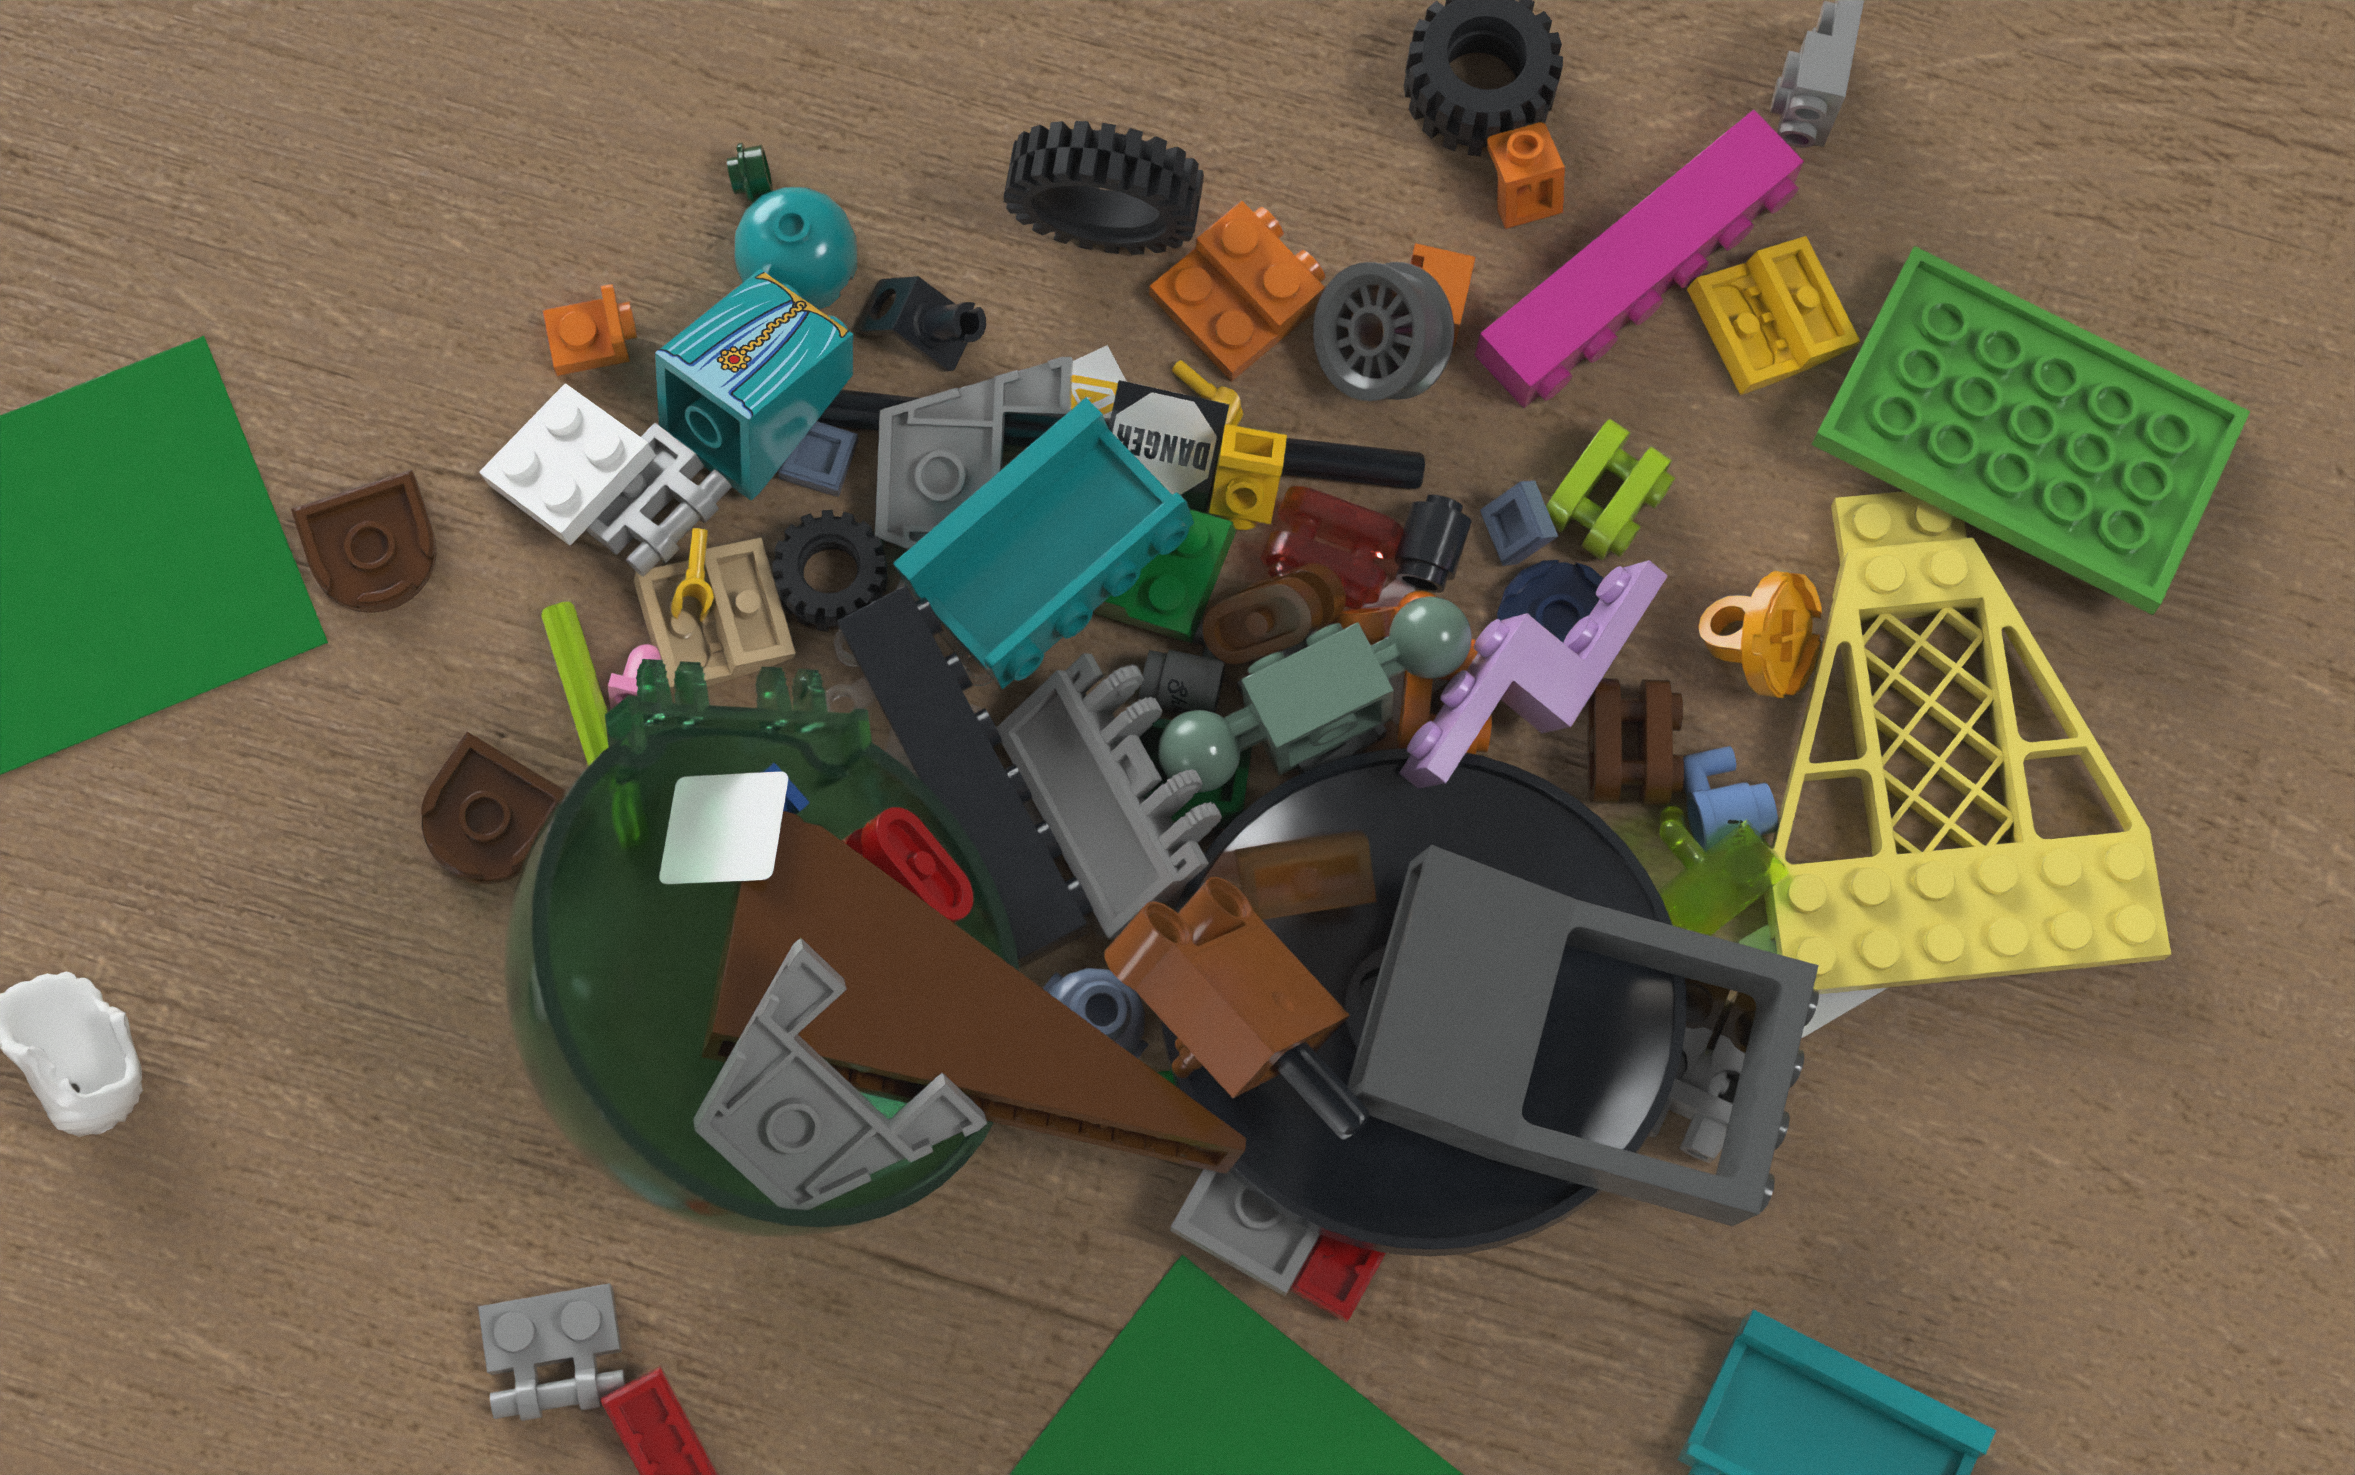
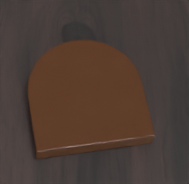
M413 470L291 509L311 572L324 593L339 605L366 613L388 611L414 598L430 579L437 556L436 539Z
M466 732L425 794L421 807L423 836L434 859L451 875L476 884L500 883L522 874L538 860L577 801L571 793L471 733Z

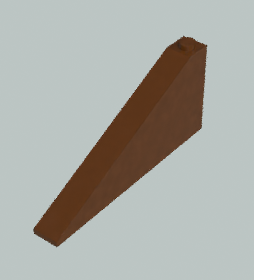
M783 811L773 874L766 880L735 881L701 1055L702 1058L724 1063L727 1061L792 945L802 938L844 978L847 990L802 1029L798 1035L860 1093L908 1103L937 1076L943 1073L984 1112L986 1120L990 1122L1224 1174L1228 1173L1245 1152L1247 1138L822 826L806 823L798 815Z

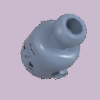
M1085 968L1069 973L1065 977L1055 972L1043 989L1136 1058H1139L1149 1045L1142 1039L1145 1026V1011L1140 996L1135 990L1123 984L1110 970Z

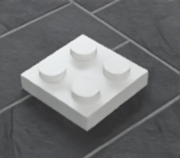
M565 383L479 473L490 487L570 546L656 457V454L648 442Z

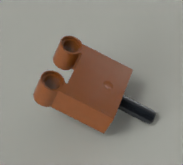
M1210 877L1178 913L1165 904L1156 901L1148 902L1105 950L1104 959L1114 976L1123 984L1135 990L1177 1036L1175 1047L1179 1052V1056L1172 1063V1071L1177 1077L1188 1078L1195 1069H1200L1203 1065L1227 1093L1234 1098L1282 1074L1339 1138H1349L1367 1122L1370 1116L1369 1110L1316 1053L1350 1015L1253 911L1250 901L1232 883L1219 877Z

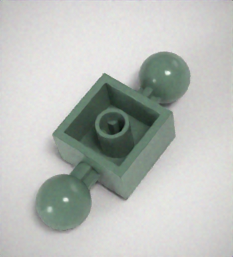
M1428 596L1417 598L1403 606L1392 621L1389 637L1373 645H1370L1359 622L1345 629L1342 628L1340 623L1329 625L1312 634L1306 640L1308 647L1286 658L1282 652H1276L1252 664L1248 668L1250 675L1241 679L1243 709L1225 718L1211 711L1192 710L1182 713L1171 720L1163 730L1158 744L1160 766L1168 779L1186 769L1196 770L1203 783L1202 789H1199L1198 793L1209 792L1223 786L1233 776L1238 767L1242 751L1261 742L1278 776L1298 767V764L1308 759L1312 760L1343 745L1345 741L1359 737L1373 730L1374 727L1393 720L1394 689L1388 679L1405 671L1420 678L1435 679L1449 675L1458 669L1465 661L1471 647L1472 634L1469 622L1461 609L1452 602L1443 598Z

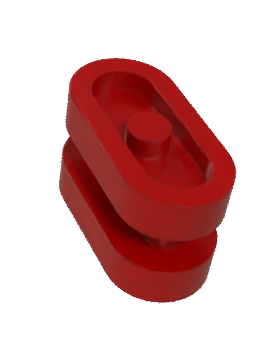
M901 807L888 808L867 822L864 828L852 832L841 840L954 924L970 912L973 905V891L967 876L922 821L909 810Z

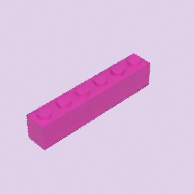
M1753 109L1482 331L1474 356L1523 408L1527 407L1539 396L1545 401L1551 399L1571 380L1572 374L1569 372L1585 358L1590 363H1594L1605 355L1617 342L1618 337L1615 335L1617 331L1631 320L1636 325L1646 321L1662 305L1664 299L1661 295L1675 283L1681 288L1692 283L1708 266L1709 262L1706 258L1721 245L1727 251L1738 245L1751 232L1754 227L1751 221L1767 208L1771 214H1774L1784 207L1799 189L1795 182L1804 161Z

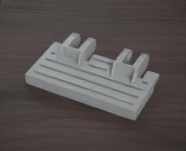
M1083 653L1065 671L1057 670L997 727L1006 752L1024 778L1037 809L1053 832L1063 852L1062 855L1074 877L1077 878L1106 936L1108 939H1116L1148 902L1156 901L1165 904L1209 865L1198 842L1212 830L1211 828L1217 826L1216 824L1220 822L1222 817L1215 803L1212 804L1210 802L1192 808L1184 817L1173 823L1170 817L1183 807L1195 793H1198L1199 789H1202V780L1196 770L1193 771V769H1186L1173 775L1172 778L1168 779L1165 784H1162L1146 800L1144 799V796L1160 783L1162 778L1139 737L1153 725V722L1158 721L1157 719L1161 717L1160 714L1163 713L1155 698L1145 697L1132 703L1130 707H1127L1126 711L1121 712L1115 718L1112 713L1133 695L1136 689H1139V686L1143 684L1144 678L1137 665L1134 666L1132 664L1131 666L1120 667V669L1108 675L1107 679H1104L1086 695V692L1104 675L1093 655Z

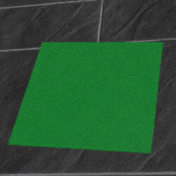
M205 336L0 415V775L328 643Z
M1182 1254L1009 1475L1464 1474Z

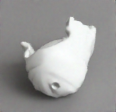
M67 971L58 975L44 974L37 976L31 981L20 982L8 988L4 993H0V1049L24 1072L31 1089L40 1100L53 1125L58 1130L82 1137L89 1134H102L112 1129L118 1122H124L127 1115L133 1111L134 1105L139 1102V1095L143 1091L141 1084L142 1068L133 1044L126 1013L116 1007H110L109 1003L104 1002L102 993L94 987L90 980L87 978H76L74 974Z

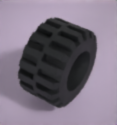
M1446 0L1445 6L1435 1L1427 9L1425 20L1419 19L1413 32L1412 42H1410L1405 69L1404 92L1405 97L1411 98L1409 111L1413 119L1424 118L1422 131L1432 139L1439 133L1444 136L1443 147L1455 152L1457 145L1461 144L1469 146L1467 155L1481 156L1482 148L1487 147L1489 136L1538 122L1545 124L1548 111H1551L1562 72L1563 56H1559L1562 43L1558 32L1549 33L1552 20L1546 12L1543 11L1537 15L1533 13L1535 3L1533 0H1519V2L1516 0ZM1487 53L1504 61L1512 69L1516 79L1502 88L1492 90L1478 89L1461 81L1452 71L1449 64L1465 54Z

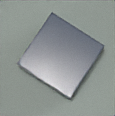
M816 421L779 468V479L839 497L859 442L858 434Z
M1535 480L1517 483L1480 509L1502 566L1519 564L1558 537Z

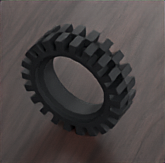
M1063 121L1051 122L1050 129L1037 125L1031 127L1030 133L1023 131L1018 135V141H1014L1003 198L1004 202L1007 203L1006 209L1010 214H1017L1016 220L1023 225L1033 224L1032 231L1041 235L1055 232L1054 240L1067 244L1071 239L1079 240V248L1092 250L1093 244L1104 245L1105 253L1119 254L1120 247H1126L1132 255L1144 254L1145 247L1154 253L1166 252L1167 246L1176 249L1183 245V241L1189 242L1192 239L1196 228L1204 174L1203 170H1198L1199 163L1194 158H1186V151L1178 146L1166 149L1167 141L1157 136L1144 141L1142 140L1143 131L1132 128L1128 130L1126 135L1115 133L1116 125L1102 123L1101 130H1092L1088 121H1075L1074 129H1070Z

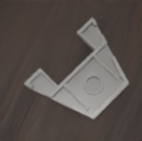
M1059 357L1020 371L1015 370L979 383L950 389L880 410L875 537L878 536L883 540L910 549L1003 469L1004 422L1007 413L1065 416L1071 411L1072 357Z
M802 938L792 945L693 1118L695 1131L790 1218L870 1182V1174L905 1158L909 1162H913L932 1153V1145L960 1132H963L966 1137L979 1131L987 1124L984 1112L943 1073L937 1076L892 1118L888 1119L798 1035L802 1029L847 990L844 978Z

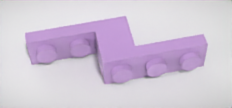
M1650 560L1624 568L1621 566L1616 567L1602 580L1597 588L1596 596L1600 600L1590 615L1583 617L1572 627L1564 643L1528 613L1501 621L1496 619L1481 632L1474 644V650L1478 654L1468 669L1456 674L1444 688L1440 699L1445 704L1434 721L1425 723L1410 740L1407 752L1411 756L1399 774L1418 789L1446 783L1500 700L1541 733L1571 727L1668 575Z

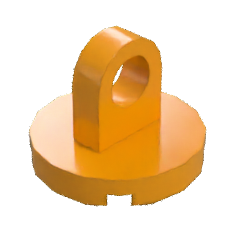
M1773 571L1760 581L1751 597L1727 596L1707 607L1700 617L1698 629L1708 651L1715 658L1742 663L1748 685L1758 695L1785 698L1783 696L1785 694L1794 695L1800 691L1813 672L1821 644L1820 635L1812 634L1813 618L1821 619L1822 607L1816 587L1805 574ZM1743 621V627L1736 633L1729 636L1719 635L1722 629L1729 623Z

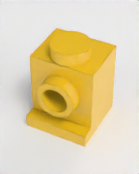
M1225 424L1209 513L1221 515L1222 519L1232 521L1235 529L1238 530L1252 529L1257 526L1258 522L1271 524L1283 470L1287 435Z

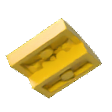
M1807 236L1758 250L1746 263L1697 277L1687 288L1740 395L1761 389L1815 367L1856 347L1861 342Z

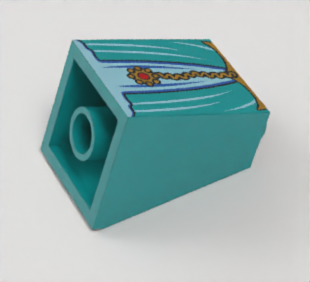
M759 269L655 352L659 426L695 452L706 469L710 472L713 470L718 471L735 490L749 500H752L760 494L853 376V333L838 318L827 316L805 301L792 286L779 283Z

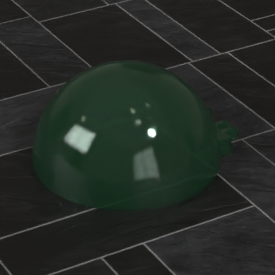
M642 659L637 669V676L635 677L637 679L636 686L638 687L637 696L628 695L605 714L609 747L565 790L544 821L524 860L510 906L505 936L504 962L508 1016L517 1051L532 1087L544 1109L563 1136L604 1177L634 1198L674 1218L703 1228L757 1237L789 1238L818 1235L868 1224L915 1204L941 1187L966 1164L985 1140L994 1122L987 1121L983 1128L966 1137L963 1132H960L932 1145V1153L913 1162H909L905 1158L870 1174V1182L810 1210L778 1207L695 1131L693 1118L725 1064L724 1062L702 1058L701 1055L735 881L663 884L660 881L659 875L675 785L680 778L686 776L759 773L775 763L782 772L787 774L790 781L810 802L796 815L801 817L806 823L822 826L840 840L852 832L864 828L867 822L888 808L901 807L909 810L922 821L964 872L971 884L973 891L972 908L968 915L956 922L955 925L1020 972L1016 945L1007 913L993 878L966 832L933 791L906 766L872 743L867 709L856 708L850 713L827 711L825 690L822 687V674H819V670L798 669L794 679H792L793 685L791 686L794 697L793 709L788 686L786 685L787 678H785V672L782 671L781 667L763 666L758 676H756L755 693H757V708L709 705L707 684L704 680V667H701V662L680 661L677 670L674 672L675 678L673 680L676 692L674 694L675 703H673L669 680L666 677V664H663V660ZM861 1093L888 1119L892 1118L907 1104Z

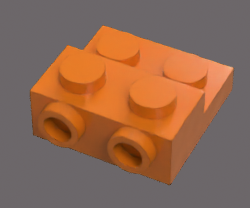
M1243 201L1198 236L1195 249L1149 286L1150 297L1231 382L1316 311L1319 299L1325 289V286L1321 283L1325 279V274L1319 263L1304 250L1294 255L1280 240L1284 232L1276 218L1263 207H1259L1253 212Z

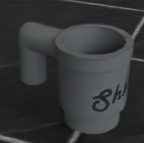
M1201 619L1192 643L1204 645L1202 656L1169 650L1168 654L1149 650L1143 672L1144 681H1142L1143 684L1140 687V700L1145 697H1152L1156 699L1161 709L1179 713L1192 710H1206L1216 713L1226 662L1218 659L1207 647L1203 636L1204 620Z

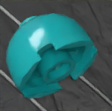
M782 187L761 195L745 210L735 233L734 260L742 283L761 269L779 283L792 286L805 301L820 310L832 305L841 296L840 291L848 284L850 278L853 279L857 270V239L845 211L828 195L808 187Z

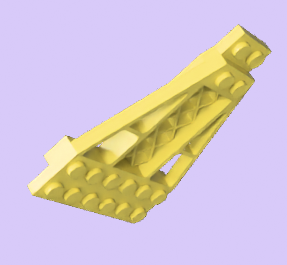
M1905 491L1835 498L1831 509L1840 567L1832 595L1833 603L1778 818V829L1774 834L1765 874L1761 879L1771 941H1776L1777 954L1819 965L1813 987L1818 990L1819 994L2159 961L2168 958L2171 955L2150 829L1975 539L1967 538L1964 521ZM1973 612L1975 625L1960 613ZM1936 616L1921 636L1898 620ZM1942 620L1972 641V644L1957 663L1926 641ZM1874 622L1866 633L1862 635L1861 623ZM1880 626L1910 647L1909 651L1894 669L1864 647ZM2002 629L2005 631L2069 739L2027 742L2020 737ZM1840 645L1858 759L1810 763L1809 757L1836 648ZM1977 648H1979L1984 684L1962 668ZM1916 653L1946 674V677L1931 696H1928L1900 674ZM1868 669L1884 680L1873 696ZM1952 680L1983 702L1966 724L1936 702L1937 698ZM1890 686L1920 708L1904 730L1874 708L1875 704ZM1987 707L1989 709L1994 745L1972 729ZM1925 713L1956 735L1940 757L1909 735ZM1877 729L1894 741L1882 757ZM1962 740L1992 762L1976 785L1945 762ZM1899 746L1930 768L1913 791L1883 769ZM2079 755L2122 825L2124 832L2057 839H2043L2039 837L2033 825L2023 764L2024 760ZM1997 768L1999 770L2004 806L1982 790V787ZM1935 774H1938L1966 796L1950 818L1919 796ZM1845 777L1860 778L1873 857L1804 864L1788 863L1785 853L1803 782ZM1887 790L1904 802L1892 818ZM1971 801L2002 823L1986 846L1955 824ZM1909 807L1940 830L1923 852L1893 830L1895 824ZM2008 830L2010 843L1997 844ZM1945 835L1963 847L1933 851Z

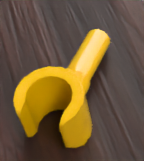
M1182 360L1178 361L1174 365L1172 372L1200 395L1201 398L1229 404L1225 424L1238 426L1243 417L1238 394L1228 387L1221 386L1217 389Z
M692 529L686 577L678 585L671 603V612L676 619L679 618L681 613L682 598L686 596L695 597L700 601L702 605L700 622L707 617L714 599L713 590L704 581V564L708 530Z

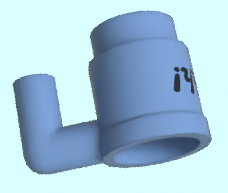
M1731 746L1689 754L1683 757V788L1687 796L1686 805L1689 826L1695 845L1701 854L1759 841L1761 835L1777 831L1778 815L1776 804L1767 783L1749 786L1747 782L1714 789L1710 788L1707 776L1736 770L1735 754Z

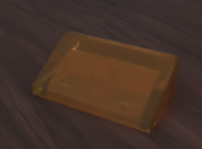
M1361 830L1234 850L1241 892L1250 901L1253 911L1261 920L1376 902L1368 837Z

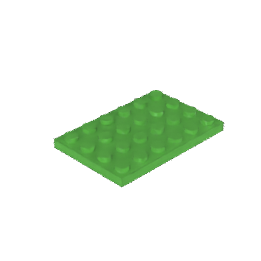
M1914 246L1811 445L2154 615L2166 595L2250 411Z

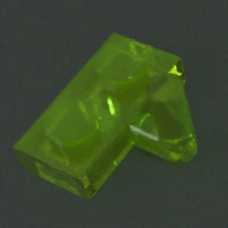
M1674 806L1667 807L1660 814V838L1685 867L1682 872L1658 890L1673 926L1711 936L1789 874L1787 864L1748 819L1708 851H1705L1685 828V815L1680 808Z

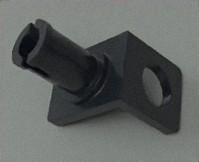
M919 276L887 278L879 280L859 318L855 331L861 336L895 335L941 370L947 372L955 370L968 342H975L982 337L986 329V316L981 307L973 309L976 303L961 302L960 304H955ZM896 294L890 310L883 317L877 319L879 310L884 302Z

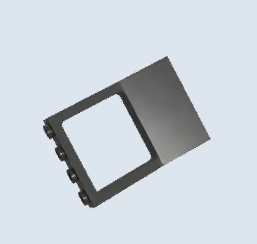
M1431 845L1409 864L1347 1087L1369 1110L1370 1116L1479 1156L1734 1226L1759 1215L1768 1205L1774 1190L1775 1178L1769 1171L1774 1151L1782 1144L1789 1127L1790 1116L1784 1109L1789 1088L1796 1083L1804 1064V1052L1799 1049L1804 1026L1811 1021L1818 1005L1819 992L1813 987L1819 965L1580 901ZM1565 945L1741 992L1754 999L1756 1012L1716 1175L1532 1125L1524 1119L1522 1107Z

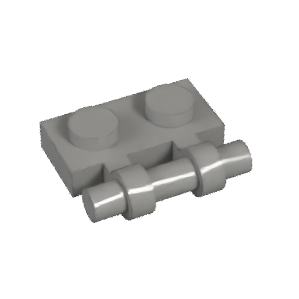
M656 423L641 436L642 439L648 442L656 457L585 530L616 555L633 538L640 541L641 544L626 558V561L643 577L659 561L667 563L679 550L676 543L699 520L706 523L719 510L716 503L732 488L726 478L716 470H713L698 486L693 483L691 479L704 465L695 452ZM674 497L680 504L657 526L651 520Z
M610 1283L478 1306L487 1373L495 1375L514 1371L515 1389L490 1393V1404L494 1419L520 1415L521 1421L542 1418L543 1410L577 1404L580 1405L581 1410L602 1407L600 1400L603 1396L626 1385L623 1369L598 1374L597 1356L622 1352L614 1291ZM574 1361L575 1378L539 1384L537 1367Z

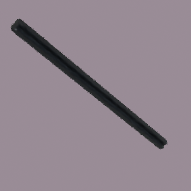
M842 389L817 422L832 426L879 431L880 410L919 398ZM1007 413L1004 422V444L1029 447L1064 416ZM1104 418L1107 427H1109L1110 418ZM1287 438L1282 475L1417 489L1423 483L1425 457L1422 453ZM1218 453L1217 462H1216V466H1215V467H1217L1218 458H1219V453Z

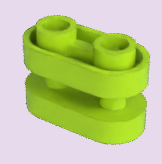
M1608 419L1546 505L1553 525L1558 532L1562 533L1572 519L1590 530L1581 547L1601 561L1610 552L1619 558L1623 555L1641 528L1640 525L1633 521L1645 503L1655 509L1676 479L1667 472L1672 460L1652 446L1646 451L1640 461L1622 450L1631 432L1612 419ZM1609 470L1625 482L1607 507L1603 509L1588 499V497Z

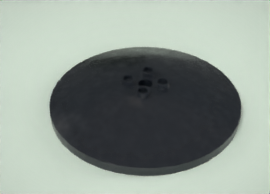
M1407 748L1378 750L1348 756L1319 765L1285 781L1256 800L1238 815L1211 844L1204 854L1209 865L1186 884L1179 897L1175 912L1178 913L1210 877H1219L1227 880L1246 896L1251 903L1253 911L1350 1015L1316 1052L1347 1086L1409 864L1414 858L1431 845H1434L1571 898L1673 926L1659 892L1647 871L1627 844L1597 814L1578 799L1549 781L1517 766L1485 756L1465 753L1446 783L1418 789L1399 774L1411 756L1407 752ZM1565 945L1522 1107L1524 1119L1532 1125L1638 1154L1654 1129L1672 1090L1681 1060L1686 1029L1685 977ZM1161 1020L1167 1060L1176 1087L1247 1138L1245 1152L1229 1171L1239 1182L1267 1205L1292 1221L1325 1237L1359 1248L1395 1255L1431 1257L1468 1254L1498 1248L1531 1237L1565 1220L1590 1203L1603 1191L1494 1161L1373 1116H1369L1365 1125L1354 1135L1347 1139L1339 1138L1282 1074L1234 1098L1227 1093L1203 1065L1200 1069H1195L1188 1078H1179L1172 1071V1063L1179 1056V1052L1175 1047L1177 1036Z

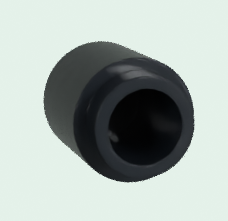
M1431 494L1427 496L1426 501H1416L1411 504L1394 559L1395 563L1399 565L1396 578L1400 582L1419 590L1441 593L1445 589L1447 580L1455 578L1472 523L1471 519L1462 513L1463 505L1445 496Z

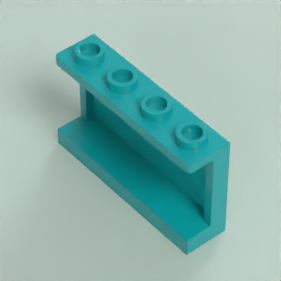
M1085 398L893 564L906 587L918 600L924 597L927 598L939 622L1003 690L1014 679L1020 681L1031 675L1042 663L1044 653L1061 638L1068 639L1082 631L1091 620L1093 611L1111 595L1117 597L1128 591L1140 577L1141 569L1159 553L1166 555L1174 551L1185 540L1189 533V527L1194 524L1187 501L1178 492L1172 495L1108 429L1103 414Z
M1753 1309L1742 1319L1677 1460L1692 1467L1688 1475H1970L1977 1459L1986 1455L1997 1430Z

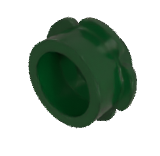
M742 142L737 144V156L727 158V168L734 194L746 193L747 199L754 203L757 200V196L773 191L772 178L763 145L745 148Z

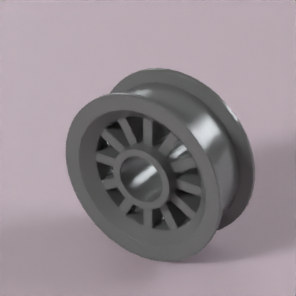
M1363 262L1351 265L1339 272L1328 283L1319 299L1313 323L1315 351L1321 368L1330 382L1341 392L1352 398L1363 401H1377L1386 398L1401 400L1415 397L1434 385L1444 372L1450 359L1454 342V320L1450 303L1439 283L1428 272L1416 265L1405 262L1385 264Z

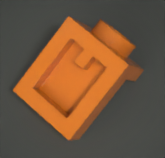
M1538 122L1489 136L1487 139V149L1498 172L1497 211L1505 229L1563 213L1565 166L1546 124Z
M613 284L600 286L603 299L543 310L556 376L630 362L626 340L637 338L630 301L618 303Z

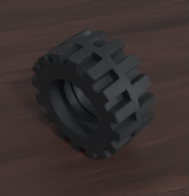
M822 510V517L813 518L812 514L809 513L801 517L802 524L798 527L791 524L784 531L785 539L783 542L778 540L774 550L773 576L783 606L789 614L794 613L798 622L807 627L810 623L815 624L818 631L829 632V626H838L839 631H841L837 623L839 619L882 598L883 591H886L888 583L887 561L879 537H875L872 527L864 520L858 523L855 521L853 514L843 511L842 516L838 517L834 516L833 510ZM826 549H839L847 552L854 558L857 564V574L854 582L848 588L837 593L816 591L807 584L804 578V568L807 561L814 554Z

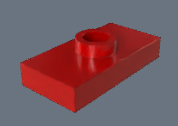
M1320 1235L1292 1284L1290 1291L1348 1323L1386 1253L1359 1248Z
M661 1366L601 1398L602 1405L640 1475H719Z

